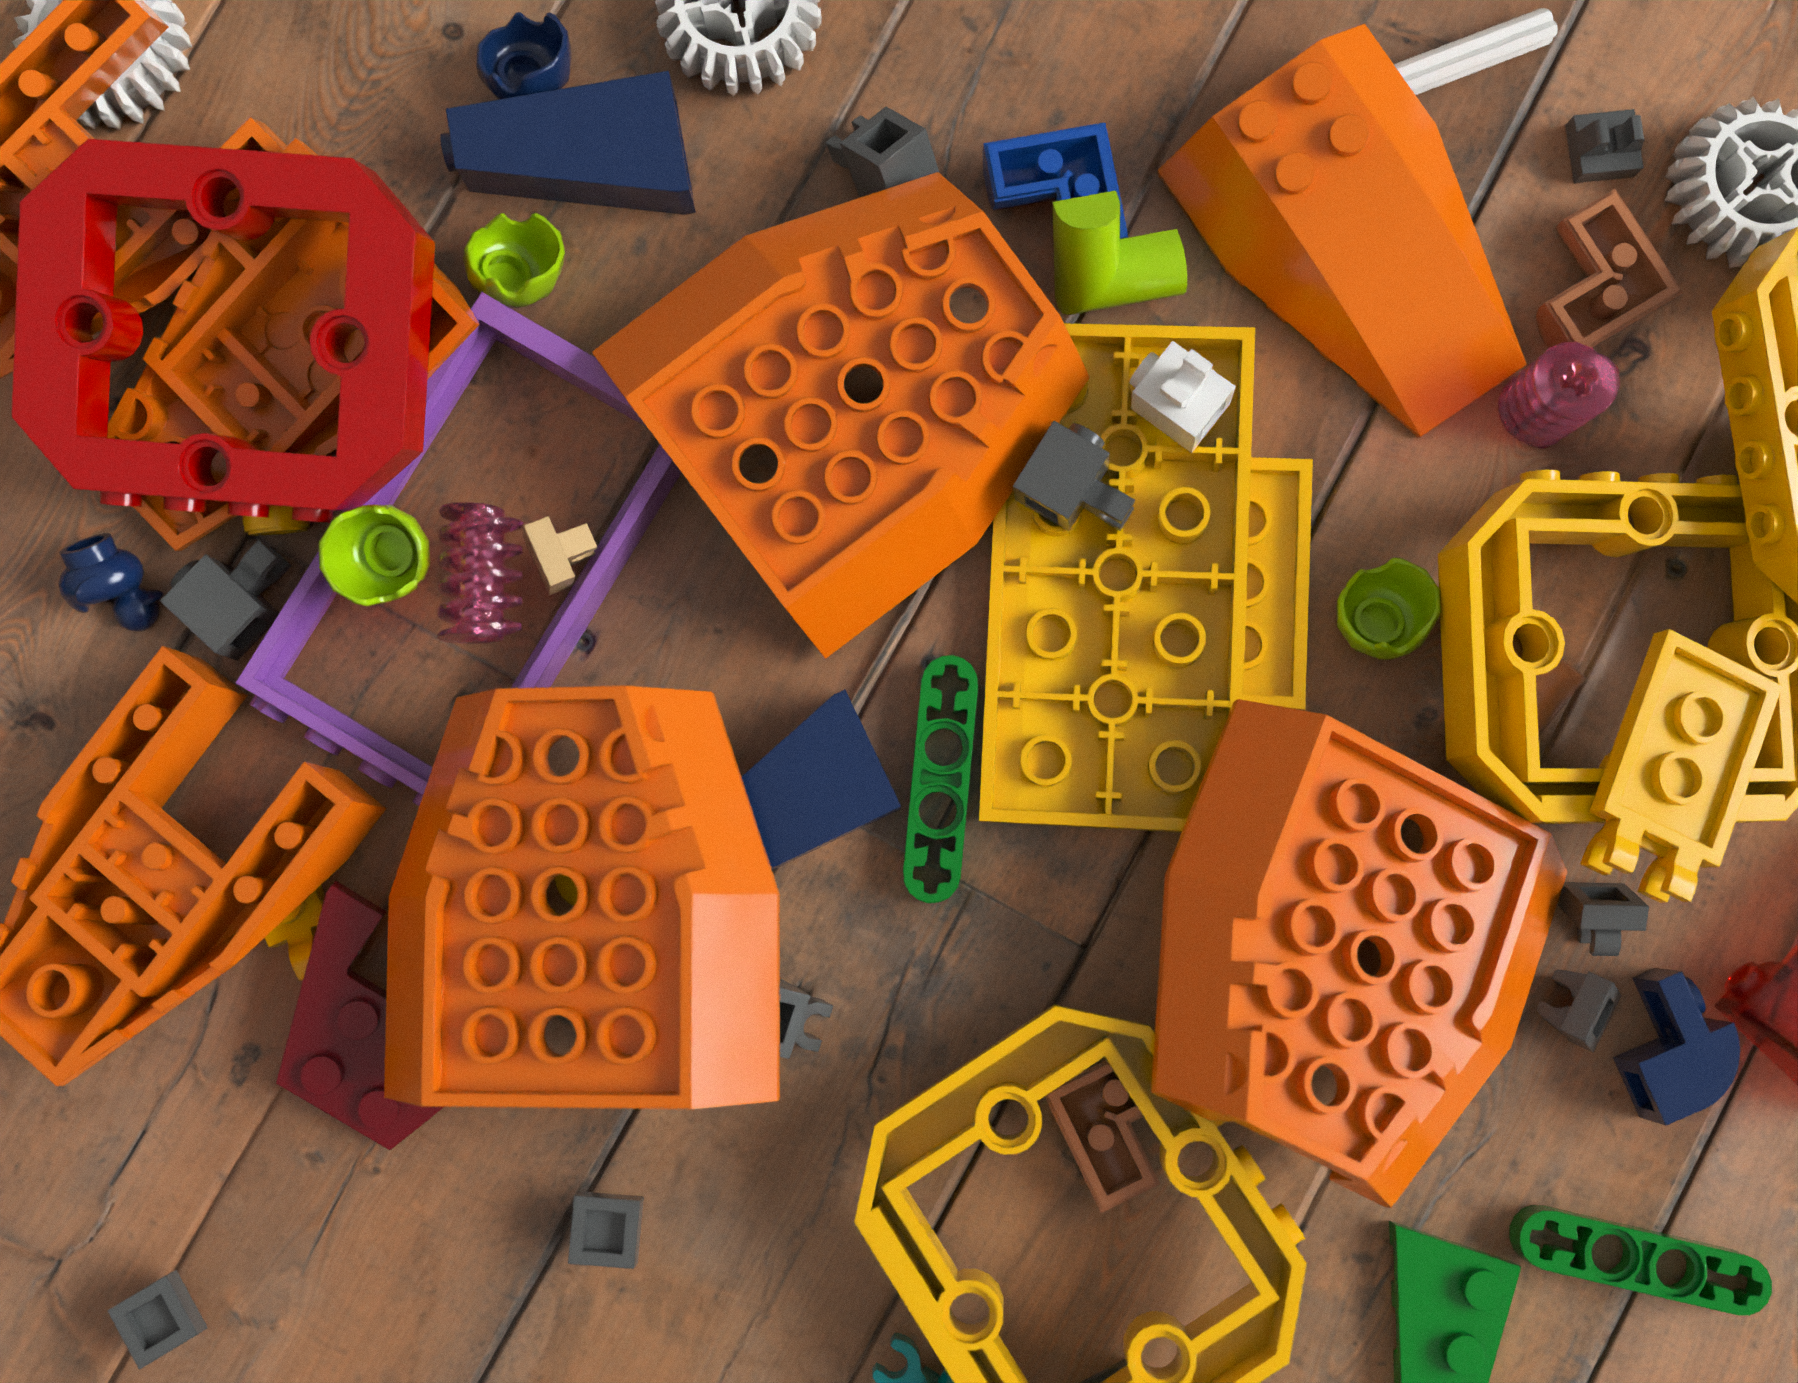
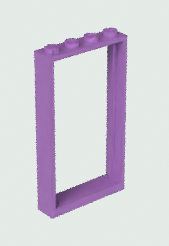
M481 292L471 308L479 322V326L427 380L423 452L364 505L394 504L496 340L643 426H647L595 357ZM661 445L657 448L597 546V549L594 551L595 556L591 557L511 688L551 687L682 473ZM318 551L236 681V684L255 694L250 705L263 714L281 723H285L290 715L307 725L309 728L304 737L313 744L337 756L342 748H345L362 758L363 761L358 769L370 778L390 788L399 780L418 793L413 802L420 806L433 768L431 765L285 679L286 674L337 595L336 592L332 591L319 569Z

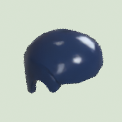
M517 12L505 27L489 31L477 45L476 67L478 76L485 86L499 99L562 89L569 80L572 57L568 31L556 15L551 12L546 13L543 22L532 21L521 12Z

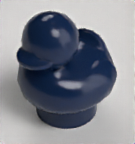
M110 533L98 534L79 540L59 552L66 566L60 575L59 589L61 596L73 609L86 613L90 605L116 598L112 609L114 617L120 626L131 631H143L153 626L160 612L159 600L164 594L159 590L146 591L139 587L144 577L142 562L135 554L128 550L118 549Z

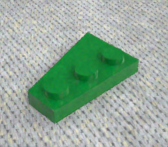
M1389 1221L1390 1245L1393 1246L1394 1280H1391L1392 1306L1395 1308L1396 1349L1393 1350L1394 1383H1489L1521 1266L1513 1261Z

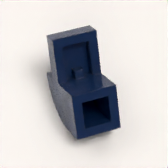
M1654 968L1632 979L1659 1038L1614 1056L1613 1059L1638 1116L1667 1126L1710 1107L1726 1093L1738 1070L1740 1041L1734 1022L1703 1018L1702 1013L1706 1010L1703 996L1696 984L1690 978L1685 977L1682 971Z

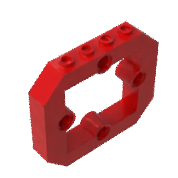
M87 139L20 201L12 418L73 489L100 491V504L142 507V495L164 496L163 509L205 512L206 500L227 501L228 515L269 517L270 505L292 507V520L331 523L333 520V510L349 511L363 506L423 452L435 241L378 174L353 158ZM238 188L240 195L239 205L233 214L226 217L223 210L224 199L230 191ZM117 205L188 210L193 219L203 227L241 241L255 240L267 233L274 223L275 217L349 223L344 308L331 310L320 316L313 326L310 336L311 353L317 364L328 373L341 376L336 457L259 451L244 439L211 433L193 434L183 440L181 444L108 438L111 362L122 361L133 355L141 344L144 332L142 319L136 308L126 300L114 297ZM100 312L103 319L102 331L96 339H93L90 329L91 322L94 316ZM359 329L364 337L365 345L363 352L358 359L349 362L344 352L345 340L350 333ZM221 452L226 460L227 470L221 482L217 483L211 475L210 466L215 455Z

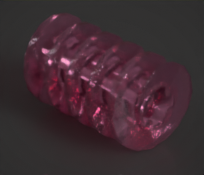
M1562 342L1548 348L1505 385L1498 400L1499 418L1506 431L1518 441L1524 442L1529 446L1545 449L1558 443L1559 440L1567 437L1568 434L1576 431L1579 427L1603 413L1612 404L1620 386L1619 368L1607 356L1597 353L1593 348L1579 342Z
M454 502L441 506L439 508L441 517L452 523L444 525L439 530V539L441 543L452 549L444 551L439 555L438 564L440 568L452 573V575L444 577L438 582V590L440 594L453 599V601L442 604L438 608L437 615L440 620L454 626L440 631L437 634V638L447 643L486 644L502 641L504 636L523 631V624L504 617L505 610L523 605V598L504 592V585L523 579L521 571L504 566V559L523 554V547L521 545L504 540V534L523 529V521L505 515V511L495 505L485 503Z

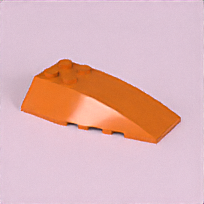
M1365 23L1321 39L1213 115L1157 170V175L1224 271L1242 287L1245 285L1267 304L1266 308L1285 324L1288 322L1314 345V349L1330 363L1334 362L1357 382L1356 385L1418 438L1527 365L1437 125Z
M297 138L282 152L318 155ZM239 201L225 215L226 217L235 212L239 205ZM275 217L274 223L267 233L255 240L248 241L237 240L212 230L200 250V253L205 256L192 281L184 280L172 303L177 306V309L161 339L154 337L143 357L147 365L134 388L127 387L108 423V438L181 444L183 440L193 434L211 433L244 439L259 451L332 456L337 452L341 376L328 373L317 364L311 353L310 336L312 328L320 316L331 310L344 308L349 223ZM435 263L427 380L479 326V322L458 287ZM359 329L350 333L345 340L344 352L349 362L358 359L363 352L365 345L364 337ZM221 452L215 455L210 466L211 475L217 483L221 482L227 470L226 460ZM142 495V507H133L175 551L184 550L237 516L228 515L227 501L206 500L205 512L163 509L164 496Z

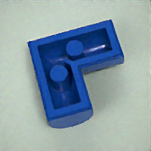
M1106 122L983 143L984 179L992 210L1116 191L1120 200V239L1129 238Z

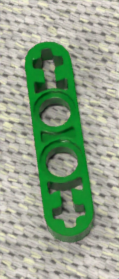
M954 655L941 656L931 661L924 670L920 688L903 877L904 884L909 893L917 900L926 903H939L951 897L958 888L962 870L978 678L973 666L964 658ZM947 668L957 670V680L967 682V691L957 692L953 705V714L966 713V724L948 718L926 720L927 709L930 708L939 713L941 711L942 692L937 688H931L932 679L942 678ZM937 730L951 731L961 741V756L951 765L940 766L934 764L925 753L927 738ZM940 792L953 800L956 806V816L950 826L935 830L922 822L919 816V806L925 796ZM915 834H920L933 840L950 837L955 839L953 852L940 848L939 866L942 869L950 870L949 882L938 883L936 893L929 894L924 892L923 881L913 879L914 867L925 866L928 846L914 847Z
M1530 1205L1521 1209L1513 1217L1509 1227V1240L1513 1250L1523 1260L1542 1270L1734 1315L1750 1316L1760 1312L1768 1304L1772 1294V1280L1768 1270L1762 1263L1733 1249L1544 1205ZM1546 1223L1547 1228L1563 1237L1574 1239L1572 1242L1573 1252L1562 1246L1544 1244L1540 1254V1247L1530 1241L1531 1231L1543 1230ZM1606 1234H1615L1623 1247L1621 1260L1611 1269L1600 1270L1595 1266L1592 1259L1593 1245L1599 1237ZM1678 1249L1686 1260V1272L1679 1282L1672 1285H1664L1656 1273L1658 1258L1668 1250ZM1707 1268L1716 1273L1736 1276L1739 1273L1747 1277V1285L1745 1289L1735 1288L1734 1291H1731L1715 1282L1706 1280Z

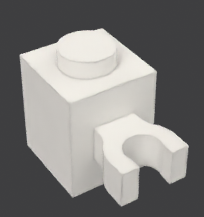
M1172 341L1160 357L1154 352L1149 353L1134 372L1129 384L1135 387L1132 392L1131 409L1192 453L1231 404L1236 386L1212 369L1213 364L1196 351L1191 349L1188 352Z

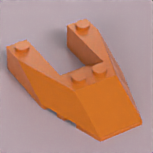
M63 0L0 64V379L12 374L14 368L20 201L87 139H94L76 120L169 27L143 0ZM250 117L220 148L282 153L287 145L265 123ZM238 188L230 191L224 199L223 210L225 215L240 200ZM117 205L114 297L126 300L136 308L138 314L169 300L179 291L184 280L191 281L205 256L200 253V250L212 230L203 227L194 220L188 210ZM100 312L92 319L90 326L92 336L102 331L103 319Z
M162 646L41 803L36 815L42 820L41 827L29 858L20 857L11 880V883L17 889L4 923H0V1036L56 1087L68 1084L236 965L350 858L387 809L340 770L303 762L227 863L224 862L161 808L248 695L204 659Z

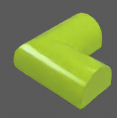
M1116 191L1053 202L1054 290L1057 307L1062 314H1079L1184 295L1186 293L1187 265L1184 248L1177 229L1120 239V200Z

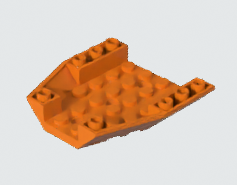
M939 172L744 236L592 351L631 407L825 659L978 543L1012 493L1015 481L1052 422L1056 421L1059 423L1090 378L1057 310L983 210ZM962 288H972L980 292L986 302L985 316L980 321L970 324L957 320L949 306L950 297L955 291ZM857 367L873 369L882 380L883 388L880 396L870 403L863 404L853 401L844 389V380L847 374ZM753 446H764L771 449L778 459L776 474L765 483H752L746 480L740 472L739 463L741 456L747 449Z
M639 686L499 688L456 697L389 894L384 1098L428 1107L698 1109L776 1102L780 1100V893L713 692ZM569 737L578 746L579 761L571 773L565 776H558L549 765V752L558 740ZM560 875H566L571 878L578 891V898L574 908L564 915L553 911L547 901L549 884ZM556 1015L569 1019L576 1031L575 1045L566 1055H560L552 1051L545 1040L546 1026Z
M1241 699L1235 700L1165 873L1151 1092L1209 1121H1234L1332 1169L1329 1180L1386 1208H1392L1512 1046L1568 872L1552 833L1326 714ZM1406 818L1413 820L1420 827L1423 834V846L1419 853L1409 850L1401 838V826ZM1363 939L1374 943L1380 952L1381 965L1379 971L1373 977L1361 969L1357 960V949ZM1321 1065L1327 1067L1333 1073L1337 1086L1333 1100L1327 1105L1321 1104L1315 1098L1311 1089L1312 1075Z

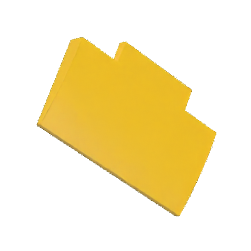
M1064 323L1090 378L1059 424L1068 429L1072 423L1080 424L1104 440L1105 444L1102 449L1110 453L1109 468L1100 482L1135 499V503L1132 506L1134 511L1122 530L1119 531L1083 508L1068 532L1016 501L1012 491L993 519L979 821L1182 833L1233 702L1241 699L1305 710L1313 459L1251 457L1255 327ZM1172 341L1188 352L1191 349L1196 351L1213 364L1212 369L1236 386L1231 404L1192 453L1131 409L1132 392L1135 387L1129 384L1134 372L1149 353L1154 352L1160 357Z

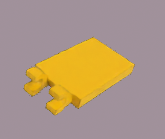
M1671 629L1654 633L1589 811L1606 820L1602 829L1588 843L1580 864L1601 875H1610L1613 868L1624 874H1632L1638 860L1640 847L1658 856V858L1646 869L1637 892L1659 903H1668L1670 896L1682 902H1691L1697 886L1699 867L1711 868L1720 867L1782 685Z

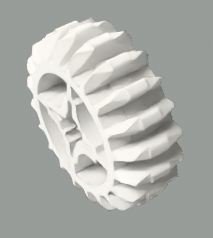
M26 0L27 6L32 12L29 15L14 17L18 29L24 34L12 41L15 48L63 0ZM143 0L169 27L78 118L83 125L95 129L103 121L107 126L120 130L124 115L126 114L133 121L143 124V108L150 104L156 109L164 110L163 100L160 95L165 89L181 92L179 82L175 79L173 73L190 70L188 59L182 52L192 47L189 35L183 29L187 24L184 21V15L171 0Z
M655 0L657 11L661 14L658 16L656 23L660 36L667 39L665 47L669 57L673 61L681 60L682 71L689 79L702 72L703 85L709 91L721 79L725 80L727 92L733 97L739 90L740 82H750V88L757 95L762 90L761 79L769 76L772 81L782 86L785 80L783 65L800 71L801 66L804 64L801 51H813L816 45V33L813 30L819 28L822 17L821 9L817 6L820 0H739L740 8L746 9L743 12L746 26L743 28L740 26L737 13H732L734 9L733 0ZM783 18L779 26L770 35L756 42L758 36L765 29L777 26V19ZM724 39L730 41L734 46L718 44L711 40Z
M1754 97L1742 101L1736 107L1729 103L1726 106L1719 107L1710 117L1708 116L1706 119L1702 118L1689 130L1690 134L1677 145L1673 154L1676 161L1668 168V173L1665 178L1676 185L1667 192V197L1664 201L1681 205L1682 209L1674 215L1672 224H1689L1693 231L1689 233L1686 244H1695L1700 240L1708 244L1706 260L1716 259L1726 252L1729 268L1740 267L1747 261L1755 248L1798 227V109H1793L1784 115L1779 98L1768 101L1762 107L1759 106ZM1761 173L1764 174V178L1755 186V189L1748 195H1744L1743 191L1753 183V179Z

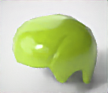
M500 213L485 227L479 228L471 234L464 248L463 262L470 284L480 294L483 292L507 307H526L549 296L561 273L565 249L561 233L544 216L534 213L526 221L520 222L513 221L504 213Z
M389 504L364 505L340 513L331 521L319 541V569L332 591L358 605L371 606L407 596L417 589L418 583L425 579L430 567L429 540L415 517Z
M1391 558L1387 563L1377 568L1360 569L1350 578L1337 599V628L1350 646L1357 652L1382 660L1405 656L1420 648L1434 628L1441 614L1440 589L1426 569L1403 558Z

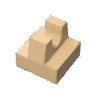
M549 516L524 526L523 539L548 595L550 596L572 587L575 575L571 566L595 556L594 550L597 549L587 523L556 534Z

